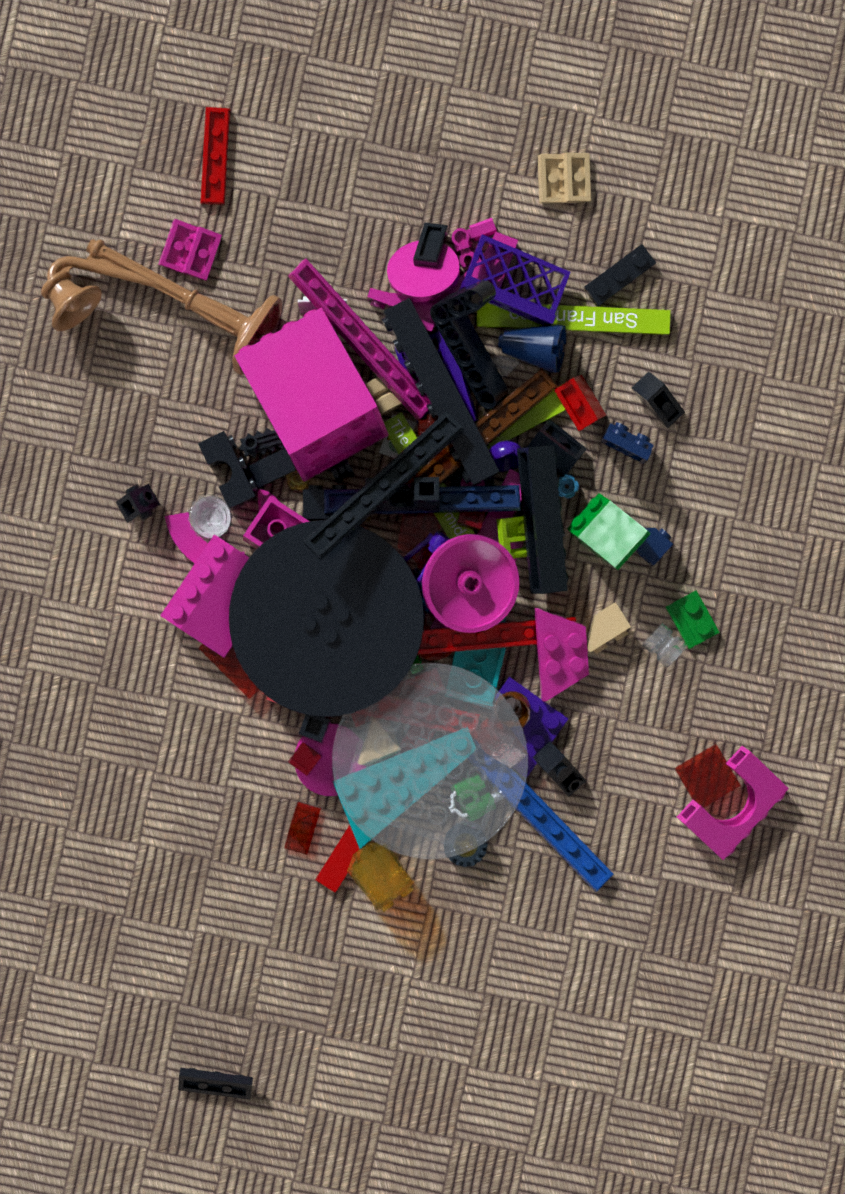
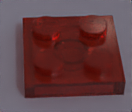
M717 744L708 747L674 767L691 799L703 808L741 786L731 768L726 764L727 761Z

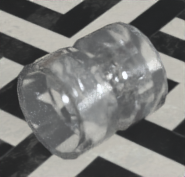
M662 622L643 642L642 646L651 654L656 653L657 660L668 668L688 645L678 636L673 637V631Z

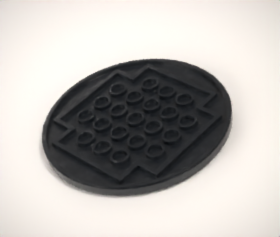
M319 520L286 528L265 541L250 556L240 571L232 591L229 606V629L236 657L249 679L260 691L276 703L290 710L312 716L331 717L363 710L389 695L402 682L418 655L423 638L425 616L423 599L417 579L404 557L389 542L376 533L359 526L320 561L303 543L309 535L326 521Z

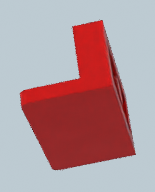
M583 375L570 379L554 390L578 431L606 416Z

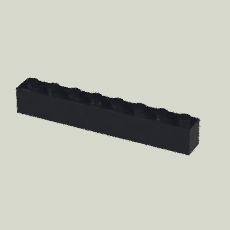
M410 298L384 310L383 315L385 318L381 320L387 332H393L396 338L393 340V344L398 353H404L407 359L404 365L408 373L416 376L418 383L415 386L421 397L426 396L429 402L426 407L432 419L435 417L437 419L440 418L447 411L464 427V431L450 443L452 447L449 448V452L455 462L460 461L463 467L460 473L465 483L470 482L472 486H475L499 474L498 467Z

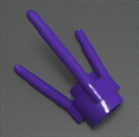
M437 531L434 535L429 533L420 544L404 556V559L408 561L428 543V550L434 553L439 546L450 540V538L440 531ZM424 569L417 579L418 582L422 581Z

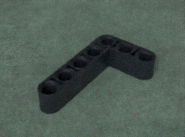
M481 280L444 297L431 307L430 315L479 404L485 409H492L507 397L508 389L468 317V314L481 309L496 296L493 284L487 280Z

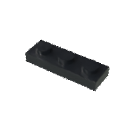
M641 244L584 286V289L597 307H599L653 267L656 261L644 245Z
M180 1068L178 1090L250 1100L253 1077L225 1074L218 1071H203L195 1068Z

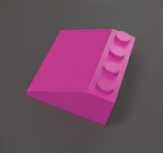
M214 534L160 616L225 658L233 646L229 629L231 595L239 573L249 557Z

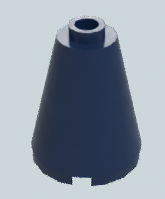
M548 325L506 329L504 334L501 333L499 336L498 347L502 348L503 354L552 373H557L561 370L565 356L563 344H566L567 341L566 326Z

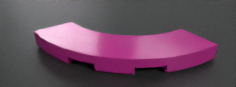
M189 512L165 516L166 525L173 541L180 551L195 563L208 543L195 530Z

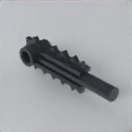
M266 427L264 433L257 430L255 436L247 433L245 438L240 439L242 444L238 448L244 451L245 457L251 455L255 458L258 452L265 455L269 449L274 453L276 447L284 449V446L275 429L271 431Z

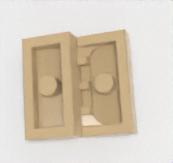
M589 153L538 155L539 204L591 201Z

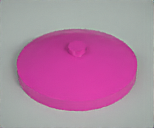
M476 534L460 535L443 543L429 558L422 578L423 597L432 615L445 626L459 632H481L501 622L514 606L519 591L518 569L508 550L493 539Z

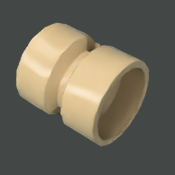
M379 377L365 384L381 416L403 405Z

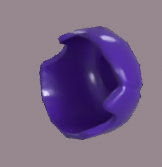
M501 441L490 448L489 452L499 472L519 468L517 448H521L520 445L512 441Z

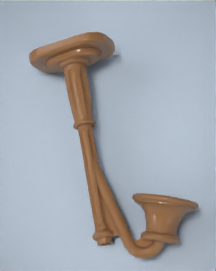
M92 239L89 242L86 252L90 253L87 259L65 256L53 262L48 270L47 281L41 289L43 298L50 299L55 308L52 327L56 331H66L84 321L98 306L102 296V291L98 286L82 288L74 284L69 273L72 268L154 287L185 304L187 311L192 310L210 323L237 337L232 364L234 372L239 375H244L234 355L242 347L252 346L258 343L264 335L272 333L282 312L281 298L272 295L251 316L247 317L220 302L199 294L198 290L191 292L105 246L104 241L101 239L97 241Z

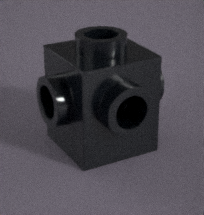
M138 484L132 486L125 491V496L116 501L127 523L138 518L141 521L148 519L154 515L153 510L160 506L149 484L140 488Z

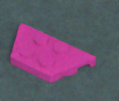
M535 608L541 700L544 702L589 675L587 637L584 625L543 611L540 608Z

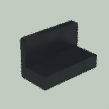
M550 419L527 446L554 445V450L557 454L556 471L562 477L568 474L587 449Z

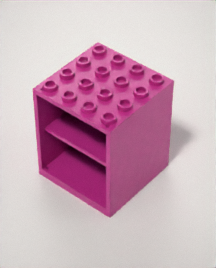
M322 307L318 310L308 311L300 320L286 323L278 332L264 335L258 343L252 346H244L234 355L303 482L389 436L375 401Z

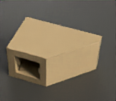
M616 602L593 615L587 641L588 653L594 651L597 654L608 647L606 642L615 638L618 641L629 634L627 629L631 626Z

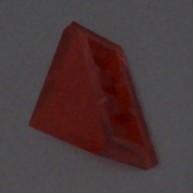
M302 802L297 803L284 846L285 849L308 855L321 808Z

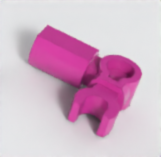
M492 218L469 225L470 229L468 230L458 228L452 233L451 240L456 252L460 251L459 263L462 268L466 267L464 258L466 256L473 257L474 252L470 250V247H472L470 239L477 241L482 234L491 236L497 232Z

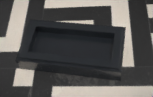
M424 222L413 258L414 265L438 268L449 231L448 225Z

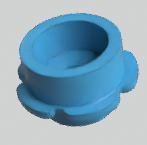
M572 475L559 477L558 492L560 497L572 498L575 496V492L578 491L579 484ZM566 484L569 485L568 489H565L564 487Z

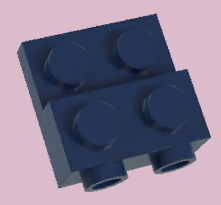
M616 422L615 425L610 423L600 443L642 464L648 461L654 446L649 443L651 439L640 433L637 436L629 433V428L621 423Z

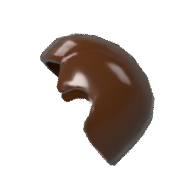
M510 691L501 694L496 699L494 714L497 720L508 728L515 726L524 727L530 720L531 705L525 695Z

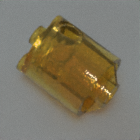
M387 842L368 843L353 854L347 872L362 893L371 900L376 911L381 909L382 912H385L395 904L393 900L401 895L404 898L414 890L412 885L415 881L405 872L402 863Z

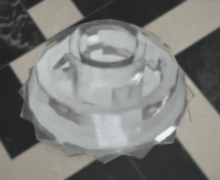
M207 494L199 496L198 500L192 502V507L188 510L190 514L188 521L191 523L190 529L194 530L196 536H201L203 540H211L214 534L222 538L232 526L233 514L228 508L225 499L220 498L218 495L212 496Z

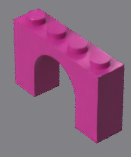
M743 746L726 762L747 786L748 798L743 810L731 819L719 820L713 818L702 806L692 800L677 816L691 832L722 860L735 851L736 846L741 840L751 834L752 828L768 815L769 810L775 803L780 802L784 798L785 792L789 789L752 752Z

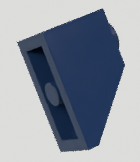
M645 528L651 534L635 552L648 564L654 566L673 545L670 541L672 537L662 528L660 530Z

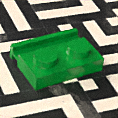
M697 590L665 607L688 649L720 633Z

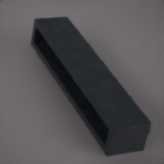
M554 445L517 448L530 593L546 594L568 591L567 584L569 578L566 572V551L563 545L564 527L561 523L560 513L562 504L559 500V478L556 471L557 454L554 450Z

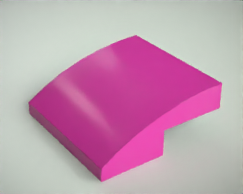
M173 219L158 265L207 281L222 235L178 219Z

